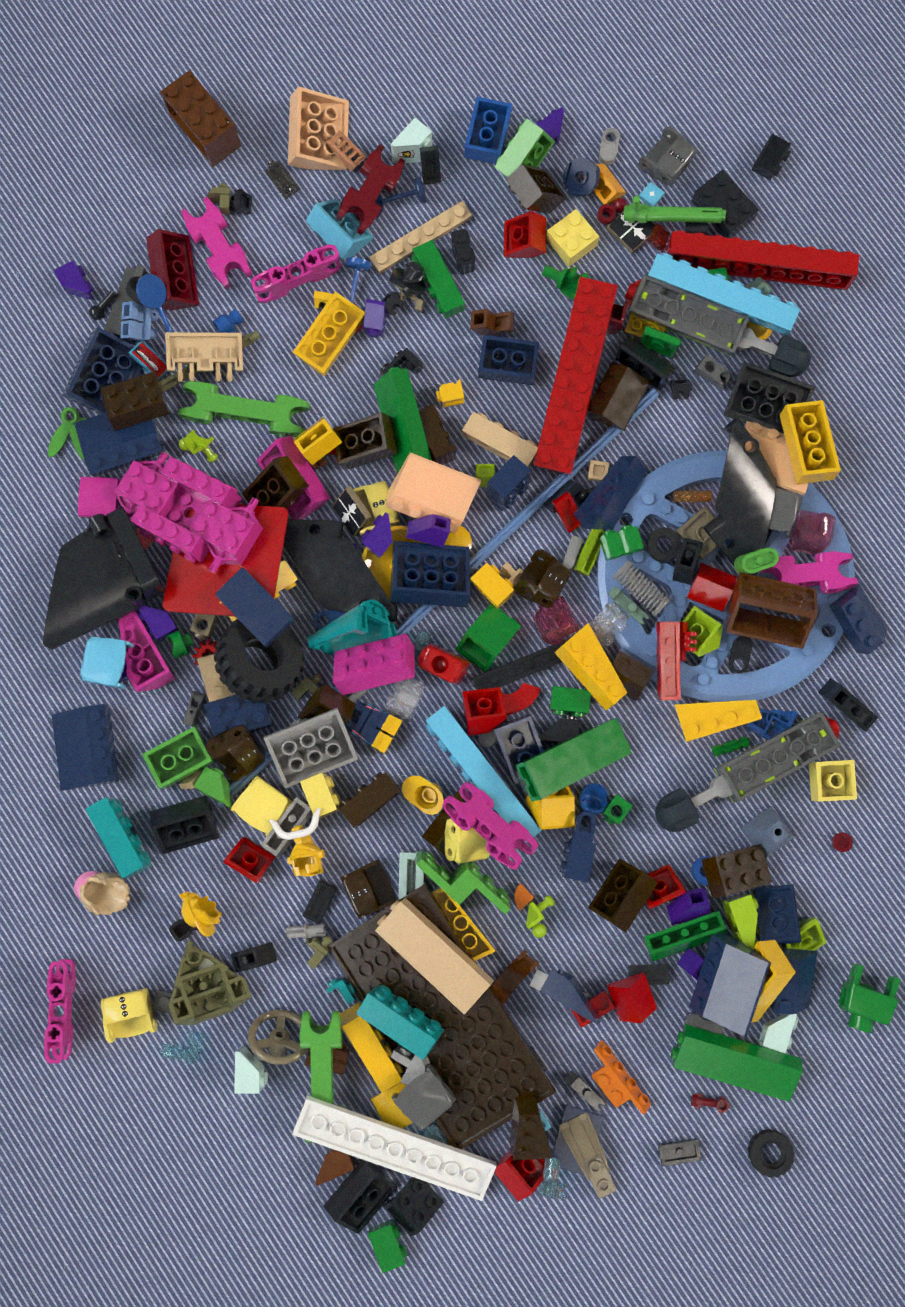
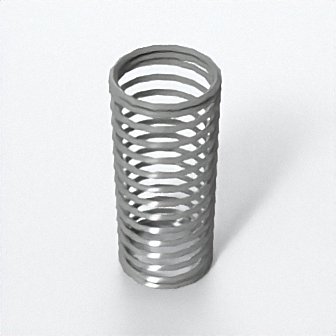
M628 560L612 579L615 580L619 577L616 583L621 581L620 585L625 583L623 588L628 586L626 591L632 588L629 594L636 590L632 597H635L640 592L636 600L644 594L639 603L649 596L642 606L650 601L645 609L652 605L648 610L650 612L656 607L652 612L653 617H655L671 598L667 597V595L662 598L664 592L659 594L661 589L656 591L658 586L653 588L654 583L649 586L651 580L646 583L648 577L642 581L645 574L638 579L642 571L634 576L638 569L632 572L635 566L630 568L632 563Z

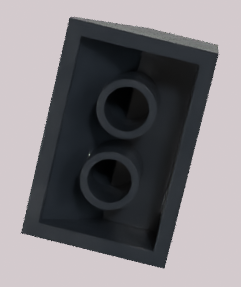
M631 336L619 346L615 357L616 361L647 379L650 385L659 391L662 390L676 369L672 362L662 359L655 350L648 349L639 339L632 338Z
M207 795L150 811L151 829L163 854L220 838L213 809Z
M362 1159L334 1194L330 1196L329 1200L324 1204V1208L334 1222L359 1234L398 1186L376 1165Z

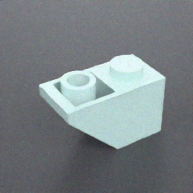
M782 1014L765 1023L758 1043L764 1047L786 1053V1050H789L792 1044V1038H790L792 1030H795L797 1027V1014Z

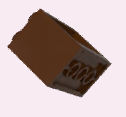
M190 70L160 91L170 117L212 168L241 147L235 124Z
M739 572L727 606L726 632L803 649L818 614L817 589ZM740 603L802 617L800 621L739 608Z

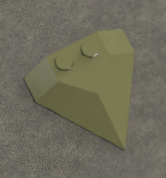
M188 939L168 1005L175 1025L199 1024L230 1013L252 998L244 977L229 970L228 966L206 951H201Z

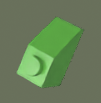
M205 767L193 787L231 809L233 804L229 781L223 777L224 773L215 767L213 770Z

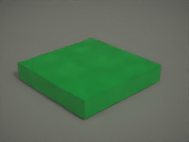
M646 326L640 341L648 349H653L657 353L672 359L680 345L681 339Z

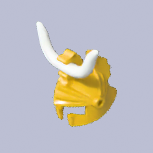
M321 808L316 809L311 824L305 829L302 825H297L292 828V832H285L281 829L278 822L273 819L269 820L279 837L286 840L294 839L296 843L290 857L287 858L288 864L293 866L294 876L308 877L324 873L321 858L325 857L324 850H321L314 844L310 835L318 826Z

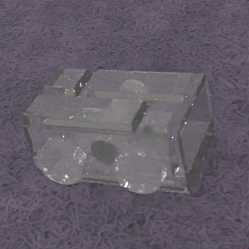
M612 602L607 603L589 625L601 646H609L614 642L616 633L622 632L627 627L626 622L630 618L617 603Z

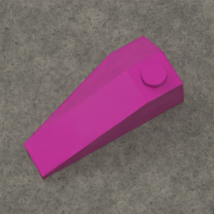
M134 610L119 619L121 640L134 644L133 648L126 647L125 661L127 677L135 691L142 692L159 689L176 679L137 612Z

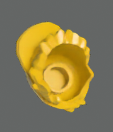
M183 892L179 894V897L183 900L181 913L184 921L191 927H197L203 936H212L215 932L214 924L220 923L219 918L222 914L216 909V903L208 901V896L200 897L196 893Z

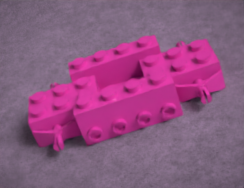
M163 451L155 462H137L135 460L132 462L114 493L117 494L116 497L121 506L124 507L128 517H132L130 522L140 529L139 533L148 539L150 536L155 538L154 541L163 547L165 544L170 546L169 549L178 555L182 552L185 554L184 557L193 563L195 560L202 563L210 551L214 561L208 570L214 574L220 564L241 565L263 530L262 525L254 515V509L259 500L252 497L247 507H236L242 500L237 494L238 490L236 488L226 485L217 478H212L203 471L197 470L171 456L164 466L163 464L169 455ZM193 509L195 511L194 515L191 518H187L186 513Z

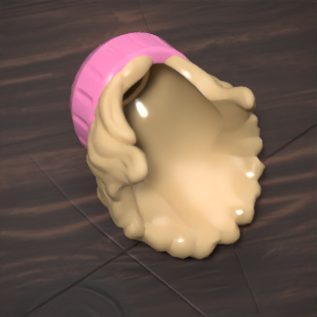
M87 871L81 874L74 884L75 895L85 904L86 909L93 912L96 916L99 914L111 915L112 912L122 911L127 907V901L130 900L128 896L130 894V887L116 873Z

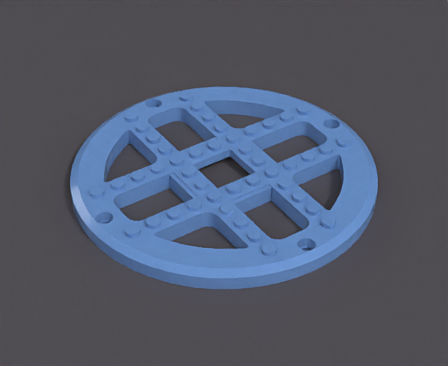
M707 451L687 455L673 460L645 476L615 525L614 532L621 531V527H623L620 524L621 518L629 519L632 527L637 526L638 529L644 519L654 518L677 531L694 514L665 498L695 484L721 481L727 451ZM808 483L805 495L798 494L800 497H803L794 531L802 519L814 538L819 553L836 551L852 554L848 538L835 511L812 484ZM771 530L764 548L775 549L779 557H781L790 538L786 537V532ZM730 537L725 540V547L731 544ZM602 547L600 548L597 561V589L602 614L607 627L621 650L623 648L656 668L650 678L655 683H657L656 623L648 635L642 625L619 607L608 595L613 587L616 586L630 599L629 591H626L628 586L623 588L625 583L620 585L621 581L616 583L619 577L615 580L612 579L628 560L632 563L630 568L635 566L634 571L638 569V573L642 571V575L645 574V577L664 586L669 591V598L671 600L666 604L657 621H680L686 608L690 605L692 607L696 606L707 615L720 621L721 625H723L718 649L703 655L697 666H690L680 661L681 696L709 703L743 700L758 701L777 695L795 686L813 673L830 655L842 636L843 629L829 605L850 589L838 593L822 594L820 585L810 586L809 588L817 589L818 614L803 649L764 641L786 653L787 656L768 667L741 674H719L718 671L738 636L726 632L728 603L723 612H720L686 598L691 585L673 581L674 567L666 562L654 560L644 550L606 561ZM716 547L702 560L699 559L696 572L700 563L710 566L717 552H721V550ZM853 560L850 563L838 566L842 576L848 578L855 577ZM758 572L757 574L759 577L777 580L771 573ZM740 603L739 608L756 611L757 606ZM822 627L829 628V637L823 635Z

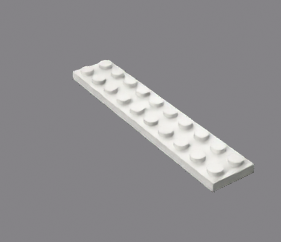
M308 1095L292 1133L294 1136L480 1201L483 1200L497 1166L495 1161Z

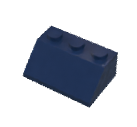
M857 584L829 605L856 653L870 654L884 643L887 630L860 584Z
M781 948L796 973L770 1005L773 1013L793 1015L809 1007L817 951Z

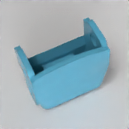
M90 637L86 643L81 666V681L125 689V685L118 682L124 669L126 647L133 648L134 644L112 638Z

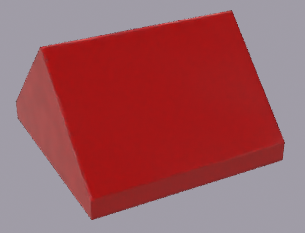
M700 563L686 598L723 612L733 593L736 576Z
M243 836L224 859L223 863L255 883H260L276 856Z
M669 864L647 874L658 882L645 902V906L648 909L686 893Z
M645 972L607 984L620 1021L642 1023L657 1009Z

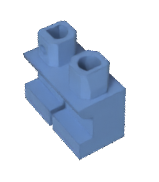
M133 301L123 302L121 320L126 321L121 322L120 339L136 341L156 339L158 331L150 327L151 321L156 322L158 320L159 312Z

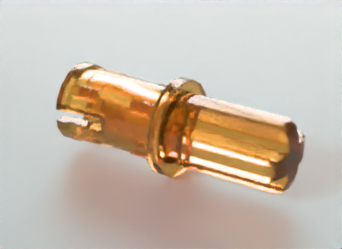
M692 489L691 491H674L673 500L674 502H691V504H694V502L711 503L712 490L695 491V489Z

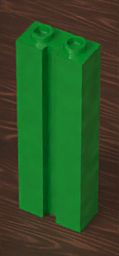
M399 367L390 368L385 375L379 377V380L373 386L380 412L393 418L398 454L392 455L396 473L398 474L410 453L431 461L432 459L408 370L399 369Z
M614 718L517 764L516 767L521 779H525L527 784L525 788L533 802L577 782L632 754L629 742L623 734L621 724L617 718Z
M685 1024L683 1031H679L677 1047H673L671 1051L673 1068L790 1102L803 1072L802 1058Z

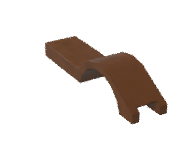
M525 949L510 963L491 986L502 1005L508 1000L521 981L540 963L538 960L534 961L526 954L528 951Z

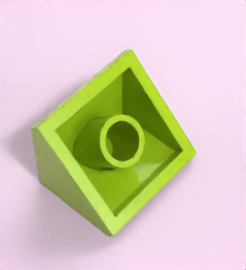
M694 606L682 622H688L687 632H698L697 636L690 637V640H697V644H690V647H696L697 652L693 653L700 657L719 648L723 625Z
M808 917L799 923L802 942L781 945L783 948L815 951L826 944V940L817 918Z

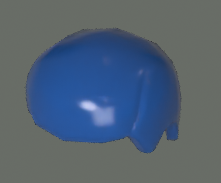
M587 784L579 796L580 807L585 812L593 813L594 815L601 814L609 803L607 802L608 791L600 784Z

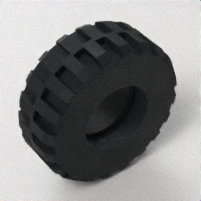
M237 619L225 630L216 644L214 661L217 663L215 664V670L220 674L219 679L223 685L225 684L232 694H237L240 699H247L252 703H259L260 701L262 703H271L273 700L281 699L299 681L305 666L303 661L305 655L304 651L301 650L302 644L296 638L295 632L287 627L266 648ZM256 647L265 651L272 659L274 670L264 671L253 666L246 656L245 648Z

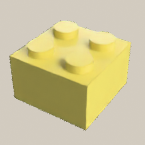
M577 209L548 229L546 241L568 267L598 245L599 235Z
M854 760L818 761L809 764L811 801L857 799Z
M320 773L300 782L312 813L314 814L316 809L321 808L319 819L340 811L341 799L338 794H334L332 788L335 787L331 776Z

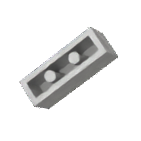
M296 797L278 820L281 829L285 832H292L294 826H304L313 814L310 806ZM272 829L261 845L276 857H281L293 840L282 839Z

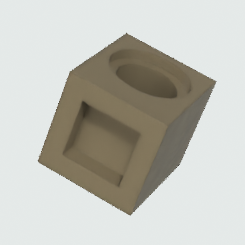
M195 614L190 631L198 639H211L218 617L216 615ZM207 621L208 627L205 630H200V623Z

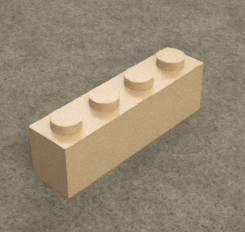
M472 412L462 429L463 437L506 461L515 455L529 468L535 459L538 448L536 443L520 438V435L515 431L511 430L509 432L499 422L495 421L493 423L489 421L488 417L482 413Z

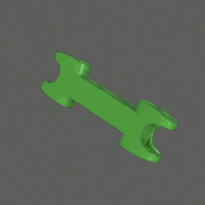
M193 381L183 383L182 389L196 396V402L193 406L178 409L177 415L183 419L196 423L212 424L213 416L265 424L270 425L269 433L283 437H297L305 431L304 428L291 422V417L294 413L309 411L310 403L292 396L276 395L275 403L218 394L219 387L211 383Z
M303 1011L300 1028V1048L310 1049L311 1095L313 1098L334 1105L333 1049H342L340 1012L332 1011L330 1023L320 1026L314 1023L310 1011ZM304 1139L306 1143H312V1141Z

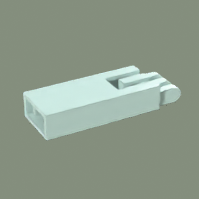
M400 852L398 900L405 897L407 892H413L424 884V872L416 865L417 853Z

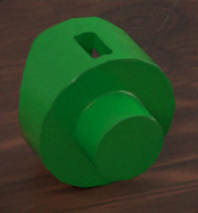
M180 630L166 635L169 642L173 643L172 655L175 659L190 653L188 647L194 645V642L189 633L182 635Z

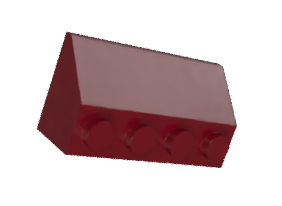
M157 229L146 237L151 274L160 278L166 288V300L161 306L162 309L172 311L199 306L190 237Z

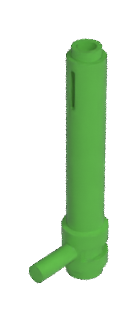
M634 196L633 204L625 205L624 221L634 223L635 221L640 223H647V221L721 223V221L726 219V210H722V208L640 205L639 196Z

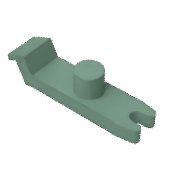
M614 586L608 593L619 607L641 625L645 624L642 620L643 617L647 620L649 619V616L624 595L618 587Z

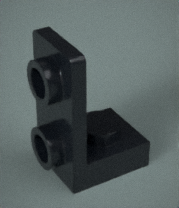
M406 348L403 351L397 352L394 360L390 364L386 363L381 368L380 377L385 375L390 368L399 367L404 361L405 366L410 371L414 370L417 374L423 369V364Z

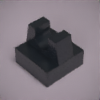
M242 189L235 190L234 195L231 196L234 206H230V210L234 213H243L244 215L251 214L252 196Z
M389 292L382 300L385 302L386 312L391 316L397 314L393 309L395 304L399 308L404 306L397 292Z
M689 379L670 380L672 398L674 400L678 399V393L683 392L684 399H689L690 391H692V383Z

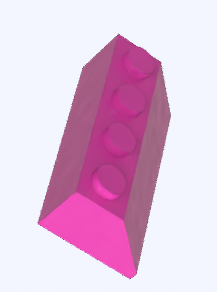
M293 437L279 438L257 459V462L262 470H264L275 458L288 456L309 487L287 510L292 519H303L320 509L330 499V496L307 459L294 443Z

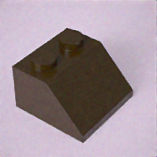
M624 648L619 652L612 664L627 691L626 695L637 701L656 668Z
M323 684L312 694L299 713L298 718L301 720L306 718L308 720L338 708L346 725L351 720L356 704L333 688Z

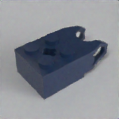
M583 811L575 817V825L572 828L570 840L564 846L563 853H566V859L561 861L559 870L564 878L589 882L596 843H592L596 827V819L593 813ZM583 816L589 818V825L587 827L581 824Z

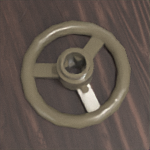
M271 1010L262 1013L253 1020L248 1030V1044L252 1052L262 1061L275 1065H286L299 1060L306 1054L308 1049H301L300 1043L289 1039V1033L284 1030L285 1018L294 1021L301 1028L302 1018L298 1014L287 1010ZM277 1018L276 1029L270 1033L269 1038L256 1041L258 1027L266 1020ZM268 1048L270 1054L265 1053L262 1049ZM288 1049L295 1051L293 1054L284 1056Z

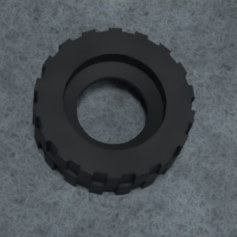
M766 1129L760 1130L757 1134L755 1133L754 1137L750 1139V1144L747 1148L748 1158L752 1166L760 1174L770 1178L785 1175L794 1163L795 1152L790 1140L777 1130ZM768 1143H774L780 1148L781 1155L775 1163H767L761 1156L763 1146Z

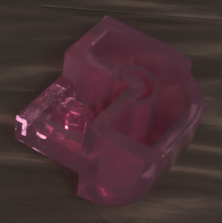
M801 510L799 512L797 530L794 531L791 550L808 554H817L825 551L830 546L834 536L835 516L824 512L819 514Z
M563 596L558 597L551 608L540 605V609L535 614V617H533L541 637L548 644L557 645L563 643V637L579 631V626Z

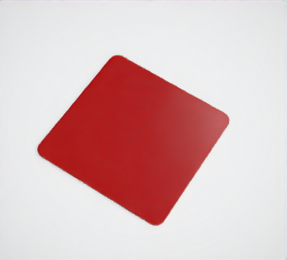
M237 505L236 507L245 508L247 505ZM271 506L255 507L254 515L262 525L263 530L241 565L220 564L214 574L208 570L214 561L210 551L202 563L197 560L194 563L189 561L182 552L179 555L172 552L163 608L168 612L236 617L223 603H219L221 601L215 593L242 567L275 598L289 515L287 509ZM193 509L189 510L186 513V517L191 518L195 511Z

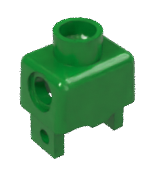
M853 963L848 981H843L838 1006L840 1009L851 1013L847 1026L871 1034L874 1022L884 1025L890 1024L899 1001L895 999L900 979L888 976L884 993H878L870 985L859 984L864 966Z

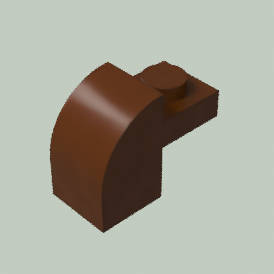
M489 309L471 311L470 329L482 336L501 337V333L514 332L515 314L512 311L494 314Z

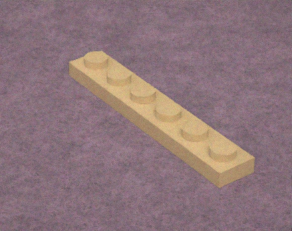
M461 201L371 255L369 259L380 275L413 255V248L430 240L436 241L472 219V214L464 202Z

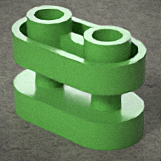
M773 548L758 549L738 556L734 562V568L738 573H756L775 566L779 560V555Z

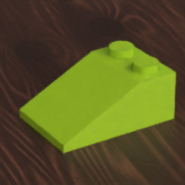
M740 894L722 900L721 902L734 938L754 951L758 918L756 909L759 908L755 897H752L750 894Z

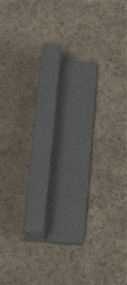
M137 265L136 269L130 267L125 269L117 292L118 295L114 300L104 329L118 338L121 336V322L126 321L121 320L122 303L133 301L126 293V284L131 277L147 275L148 273L144 266Z

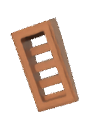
M340 130L326 142L350 172L366 158ZM340 138L341 142L336 146L334 143ZM345 144L347 147L341 151L339 148ZM350 150L352 153L347 157L345 153ZM355 156L357 159L352 162L350 159Z

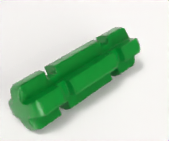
M745 736L738 740L735 739L722 743L721 746H713L711 749L716 757L723 753L726 754L738 750L740 747H748L750 743L749 739Z

